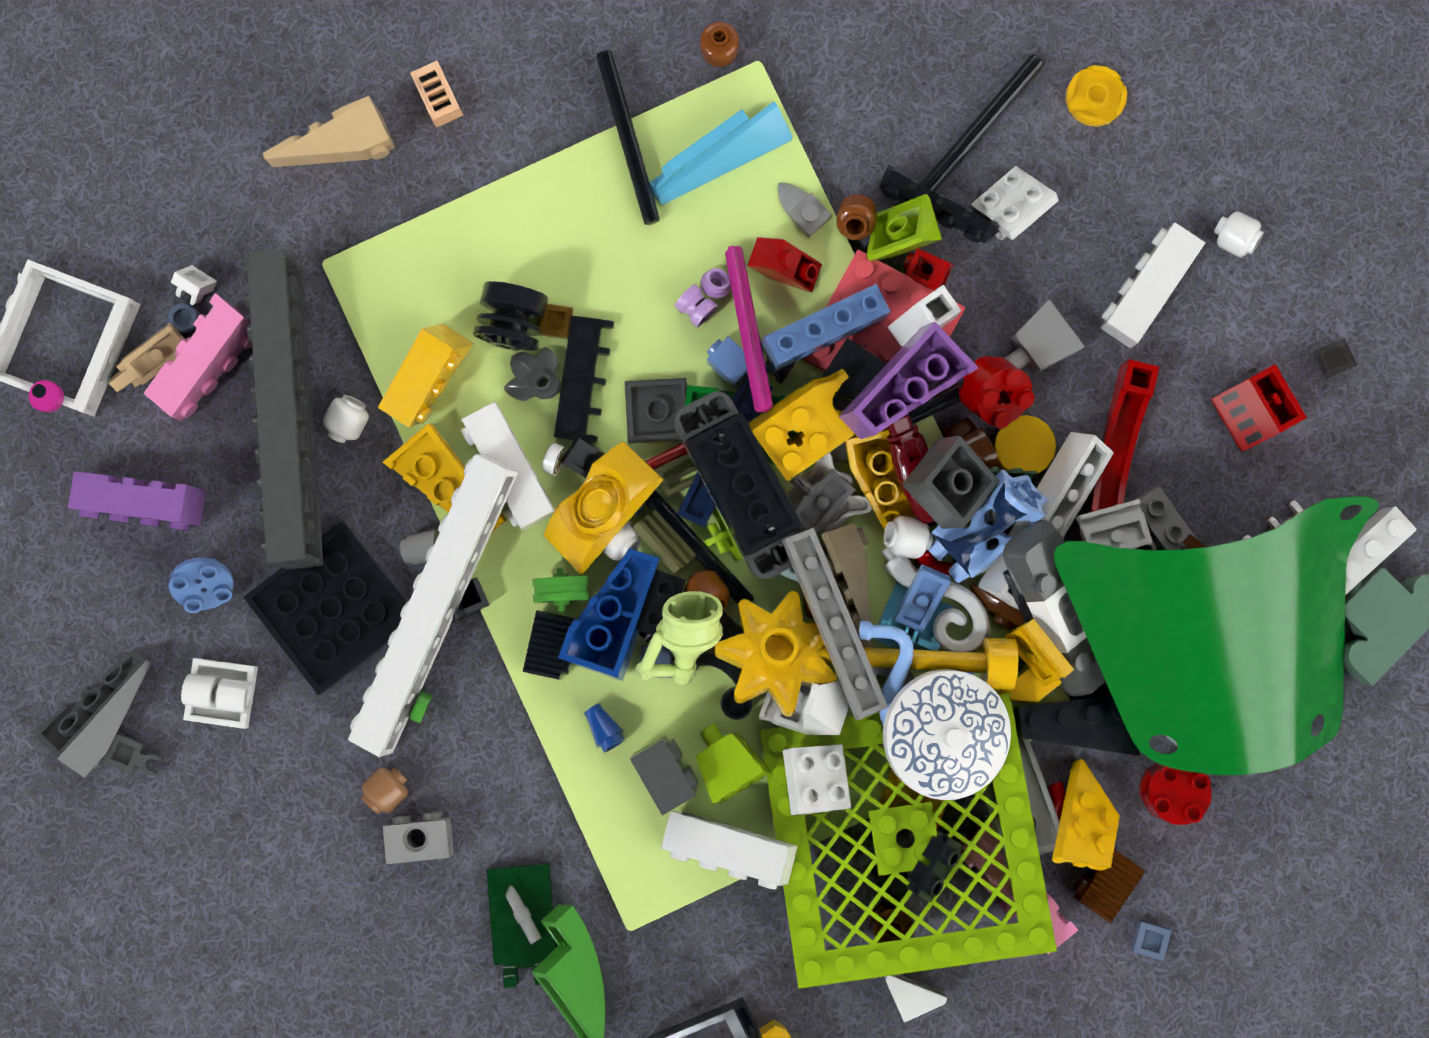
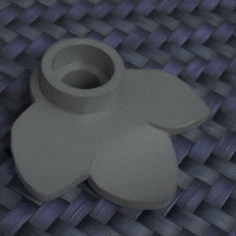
M547 347L541 349L536 357L526 352L512 355L510 366L515 378L505 385L504 390L506 393L520 401H526L533 397L542 400L553 398L560 388V380L556 374L559 364L556 355ZM548 379L546 386L539 387L543 380Z

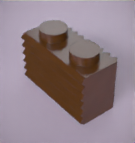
M1114 849L1111 868L1102 871L1092 869L1088 876L1082 875L1074 886L1076 894L1073 898L1111 924L1124 905V902L1127 901V898L1138 884V881L1145 874V870Z

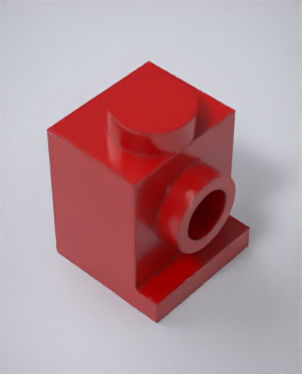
M917 248L915 253L912 251L909 253L903 268L907 270L905 275L935 291L942 285H945L954 263L921 248ZM926 263H930L933 266V271L929 275L923 272V266Z

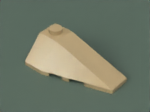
M367 96L332 112L334 119L325 124H320V122L308 126L310 130L303 137L299 135L291 136L265 151L263 156L272 167L357 161L371 158L377 160L386 157L390 150L395 149V145L381 113L370 96Z

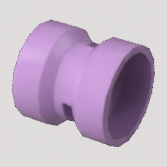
M696 284L687 289L674 305L679 312L686 313L690 317V322L696 328L701 326L718 307L712 299H706L702 295V290Z

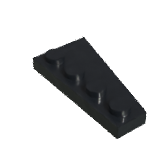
M1112 695L1014 706L1018 738L1140 756L1139 749L1133 743Z

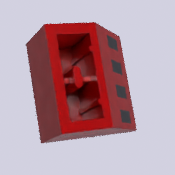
M1276 364L1210 399L1240 452L1287 430L1307 418Z

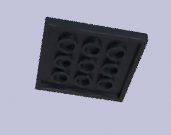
M341 521L321 536L323 566L296 569L280 568L243 597L317 695L324 693L388 643L390 635L399 626L402 619L400 616L401 610L406 604L405 599L344 521Z

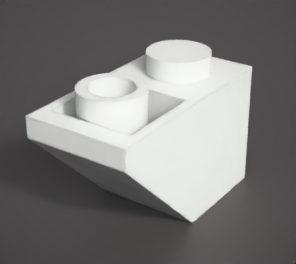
M942 285L917 302L887 328L902 348L920 328L936 322L942 328L953 321L962 310L945 286Z

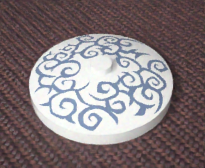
M951 669L930 671L907 683L897 693L889 706L883 727L884 750L894 773L914 791L938 800L964 798L978 792L989 784L998 774L1006 760L1011 739L1009 716L1003 701L989 684L974 675Z

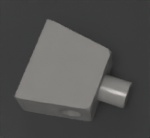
M1049 300L1010 339L1016 350L1005 357V359L1019 369L1028 364L1036 374L1075 355L1085 346Z

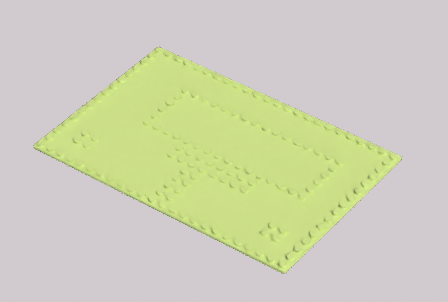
M755 61L631 118L649 182L663 173L661 168L668 161L741 109L750 120L775 101L792 134L790 142L664 205L660 204L654 196L660 218L659 222L655 224H644L617 127L614 126L323 261L322 266L382 397L387 392L422 328L445 324L474 343L447 382L443 393L431 406L432 412L423 424L420 423L408 428L392 417L403 443L407 442L425 425L433 424L466 466L475 454L480 455L475 444L470 446L461 431L465 428L461 419L495 402L500 407L555 510L559 503L574 494L585 482L586 478L563 464L556 476L545 473L542 468L545 454L550 445L556 443L564 446L567 452L574 440L554 437L568 339L540 335L531 336L539 341L537 350L513 351L495 347L486 341L476 338L473 335L474 328L476 326H486L476 320L477 315L493 312L480 304L483 286L487 281L506 282L539 291L548 297L547 304L573 307V316L614 322V329L602 328L599 347L611 350L610 356L598 355L595 377L606 379V385L593 386L591 407L602 409L601 416L589 415L586 435L597 436V443L591 444L604 451L605 454L616 445L625 442L644 461L682 444V441L628 444L625 381L686 378L687 385L718 388V390L736 392L740 385L739 383L734 389L707 364V358L710 356L707 354V351L718 339L723 342L729 336L743 349L732 288L725 297L719 299L709 297L702 290V295L706 299H712L718 307L698 328L690 322V317L686 313L679 312L674 306L682 294L692 285L696 284L701 289L700 281L707 271L717 268L729 275L725 256L729 246H740L743 249L761 342L764 336L826 308L855 254L848 239L837 228L836 214L760 61ZM778 184H791L803 189L808 194L812 193L832 214L831 219L808 238L784 211L779 200ZM757 237L784 239L820 262L822 266L813 291L806 292L769 279L748 267L747 265ZM540 319L529 320V322L539 327ZM544 347H547L556 355L559 363L556 374L560 380V388L553 398L542 400L533 397L526 401H520L506 393L504 390L505 385L515 378L510 366L512 355L526 352L536 357ZM763 352L764 361L766 362L767 358ZM801 359L796 362L782 384L777 382L776 377L769 373L767 374L769 386L773 387L771 396H788L813 379L821 378L824 371ZM548 379L543 380L539 387L546 386ZM933 415L915 423L918 426V432L925 438L928 449L932 447L937 439L943 438ZM789 431L790 438L788 439L797 438L800 432ZM689 460L663 472L662 475L666 478L694 465L692 460ZM833 461L836 470L852 476L853 482L851 486L855 488L852 495L865 496L850 470L849 463ZM814 463L800 472L802 476L807 475L812 470ZM770 464L788 498L789 491L793 486L790 483L792 479L786 481L776 465ZM697 470L667 484L668 488L671 489L695 478ZM660 485L655 490L677 513L689 488L668 498H665ZM431 502L441 523L442 519L448 515V512ZM505 502L501 513L507 521L491 533L471 579L478 578L490 604L482 609L481 613L627 930L633 931L740 880L729 876V870L718 867L717 871L700 867L699 860L689 858L688 861L677 860L670 857V851L661 849L671 811L688 812L776 839L767 776L723 804L712 803L696 761V755L707 748L700 732L704 728L716 723L724 737L732 732L739 733L764 762L760 730L782 726L759 719L767 692L752 698V709L745 718L734 720L727 717L722 711L721 699L725 691L736 687V685L727 674L712 666H699L695 676L688 684H678L674 681L673 676L672 678L651 677L649 680H642L636 670V666L641 662V645L648 646L651 639L646 642L639 633L623 681L593 672L575 664H571L569 674H563L561 680L523 672L536 610L568 616L577 620L588 606L587 603L598 593L607 581V577L621 560H612L601 552L582 575L543 536L552 516L524 531L520 529L519 525L513 527L505 512L510 508ZM644 502L642 513L639 516L633 515L629 522L635 525L652 510ZM872 509L866 514L849 516L838 528L855 523L856 528L862 527L868 541L864 548L867 562L870 622L873 625H878L897 581L884 568V565L888 563L881 553L888 548L884 544L885 530ZM713 513L706 528L681 517L704 543L712 538L707 526L713 523L717 524ZM970 519V521L967 523V525H966L965 527H969V526H970V524H971V519ZM939 525L929 527V531L933 532ZM639 536L641 543L637 551L658 557ZM716 544L709 546V549L754 596L752 603L772 614L789 592L796 591L800 596L803 623H815L814 619L808 618L805 614L803 594L799 582L780 575V573L768 579H760L750 571L744 558L735 562L730 550L720 555ZM949 554L941 561L953 562V557ZM695 557L675 574L672 573L661 559L657 568L659 571L686 579V583L693 573L706 570ZM909 558L910 561L914 564V566H915L917 569H919V567H918V565L916 564V562L914 561V559H913V558ZM563 567V572L568 573V576H589L588 592L590 600L571 601L570 605H565L564 612H559V606H554V602L533 603L534 587L532 579L553 577V574H557V568ZM986 571L973 578L969 577L958 584L972 591L970 585L978 586ZM730 596L724 611L742 628L738 614V604ZM942 597L940 601L954 606V609L962 611L967 617V623L964 626L950 622L946 626L947 635L954 640L967 638L973 630L971 615L959 602L951 598ZM985 607L990 622L987 638H1005L1013 629L1010 628L1008 631L993 622L995 617L988 613L989 610ZM871 638L873 648H892ZM939 646L938 651H945ZM982 647L974 653H981ZM1019 654L1017 677L1029 668ZM828 665L831 668V670L836 674L834 666ZM910 669L914 678L924 673L934 671ZM972 672L974 676L981 679L980 673ZM836 674V681H835V682L839 681V678H838L837 674ZM880 674L875 677L882 691L887 678L885 675ZM1060 684L1037 703L1011 701L1014 720V706L1070 700ZM599 703L608 715L624 730L622 735L625 738L620 745L605 753L601 747L597 748L588 720L584 715L586 710ZM850 705L846 717L854 716ZM666 735L669 741L674 738L683 754L679 760L684 768L691 767L698 779V786H696L695 797L661 815L630 758L637 751ZM878 745L884 750V745ZM869 747L847 751L861 760ZM873 750L864 763L879 774L888 760L876 750ZM844 755L848 778L857 764ZM889 766V768L882 776L886 780L888 778L891 766ZM860 768L851 782L866 792L875 777L863 768ZM879 781L869 795L880 802L885 785ZM848 786L851 803L850 809L853 810L862 795ZM866 799L856 814L866 820L869 818L868 811L879 810V808ZM844 810L829 811L825 819L837 828H840L849 814ZM805 814L807 832H809L818 818L812 814ZM853 817L845 829L860 822ZM821 822L812 834V837L820 842L835 835L836 832Z

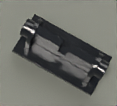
M656 570L636 630L653 636L657 625L663 618L662 609L664 604L670 597L682 593L686 579Z
M940 831L936 836L933 835L922 854L931 862L927 866L918 860L907 879L909 884L906 888L914 892L915 895L932 902L934 897L942 891L944 880L950 869L958 863L960 852L964 846Z

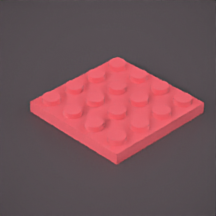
M857 250L826 307L877 284L891 312L882 322L848 338L887 364L901 349V346L887 327L917 302L934 292V290L915 282L912 278L879 260L869 261L866 253ZM959 303L957 305L962 311L953 321L942 327L949 337L966 308ZM846 339L802 360L825 372Z

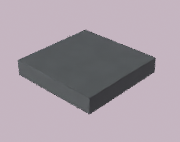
M686 378L625 381L628 444L681 441L674 426V417L685 406Z

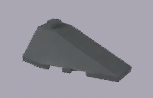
M133 650L104 674L103 683L99 687L93 689L87 687L80 693L82 700L71 709L66 705L63 706L41 728L35 737L59 761L85 778L90 771L98 767L101 759L107 753L151 663Z

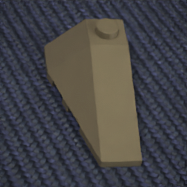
M851 523L823 533L818 539L836 582H839L838 586L842 590L845 605L859 636L860 622L870 621L867 562L864 548L868 541L862 527L856 528L855 523ZM871 639L869 641L860 640L863 647H872Z

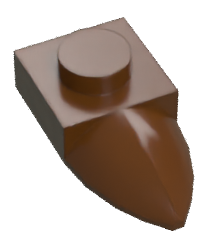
M973 584L970 585L972 592L989 610L988 613L995 617L993 622L999 627L1009 631L1010 628L1015 629L1024 624L1025 621L1021 612L993 594Z

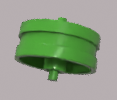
M563 567L557 568V574H553V577L532 579L534 587L533 603L554 602V606H559V612H564L565 605H570L571 601L590 600L588 592L589 576H568V573L563 572Z

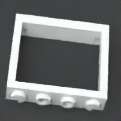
M27 260L22 274H18V284L13 295L6 302V312L0 323V381L28 392L34 385L31 382L7 374L6 370L44 279H50L114 304L76 398L72 399L64 395L62 404L82 413L95 416L141 304L123 295Z

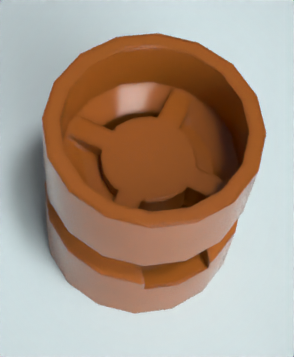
M883 902L878 904L872 911L886 921L896 908V905H891L890 902L884 904ZM902 910L899 911L891 923L893 927L904 935L913 924L911 917ZM870 915L869 926L875 937L883 924ZM887 928L878 942L901 938Z

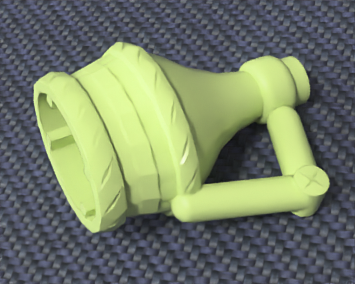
M688 591L676 594L666 601L662 609L663 618L656 627V632L651 638L642 662L636 666V670L642 680H649L651 677L673 676L674 681L678 684H688L691 682L696 674V659L702 653L714 647L723 636V627L720 623L723 607L718 598L700 591ZM662 645L673 653L675 660L672 665L655 664Z

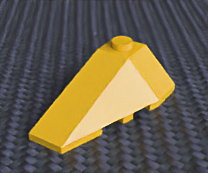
M887 427L876 435L860 439L854 433L851 438L845 441L850 470L884 530L888 522H892L894 518L900 515L915 517L893 467L889 447L890 442L886 439V436L889 435Z

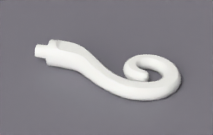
M886 548L881 552L888 561L884 568L898 583L909 588L918 569L909 558L895 556L891 554L889 548ZM951 581L943 597L951 598L966 608L973 620V630L963 640L950 638L946 633V626L950 622H954L959 626H964L967 623V617L962 611L950 608L943 610L935 618L932 628L934 638L945 651L976 652L982 647L983 640L988 637L990 630L987 611L983 603L972 591Z

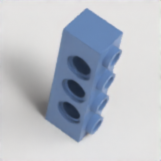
M875 284L764 336L761 342L762 350L773 372H776L882 322L891 311L879 287Z

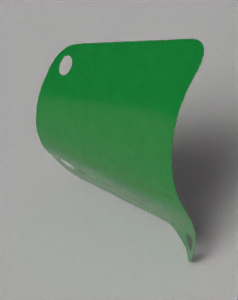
M1365 496L1325 499L1306 508L1273 530L1248 539L1210 547L1184 550H1140L1117 548L1085 541H1066L1057 546L1054 552L1055 566L1133 743L1143 754L1160 765L1178 770L1214 775L1257 774L1282 769L1303 761L1335 737L1340 728L1343 715L1346 565L1355 540L1367 520L1378 510V501ZM1351 505H1360L1362 507V510L1349 520L1340 519V514L1344 508ZM1322 714L1324 717L1323 728L1320 734L1314 737L1311 734L1313 720L1317 715ZM1165 735L1174 739L1177 742L1178 748L1174 753L1162 754L1153 750L1150 747L1149 741L1153 736Z

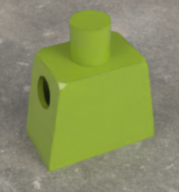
M716 723L704 728L700 732L707 748L696 755V761L713 804H723L771 773L769 768L739 733L732 732L724 737Z

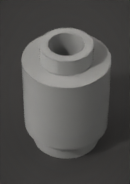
M438 529L411 534L407 536V539H402L400 551L404 562L412 563L413 565L427 563L426 554L429 548L436 543L440 534Z

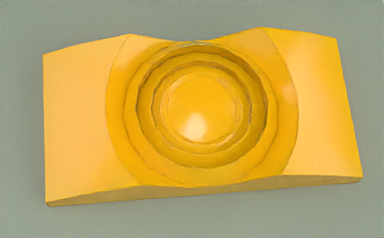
M621 442L594 462L581 487L558 504L543 536L578 573L583 575L613 537L618 534L664 479L625 442Z

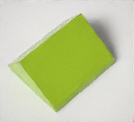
M927 194L877 213L876 225L869 239L867 251L869 261L891 259L942 240L931 200Z

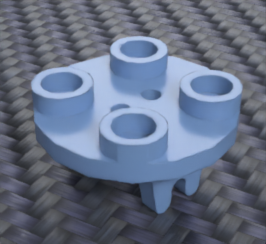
M198 557L188 559L174 568L170 573L168 588L171 596L180 605H183L187 612L198 613L201 610L216 608L230 601L234 580L231 571L224 564L218 562L216 557L212 559Z

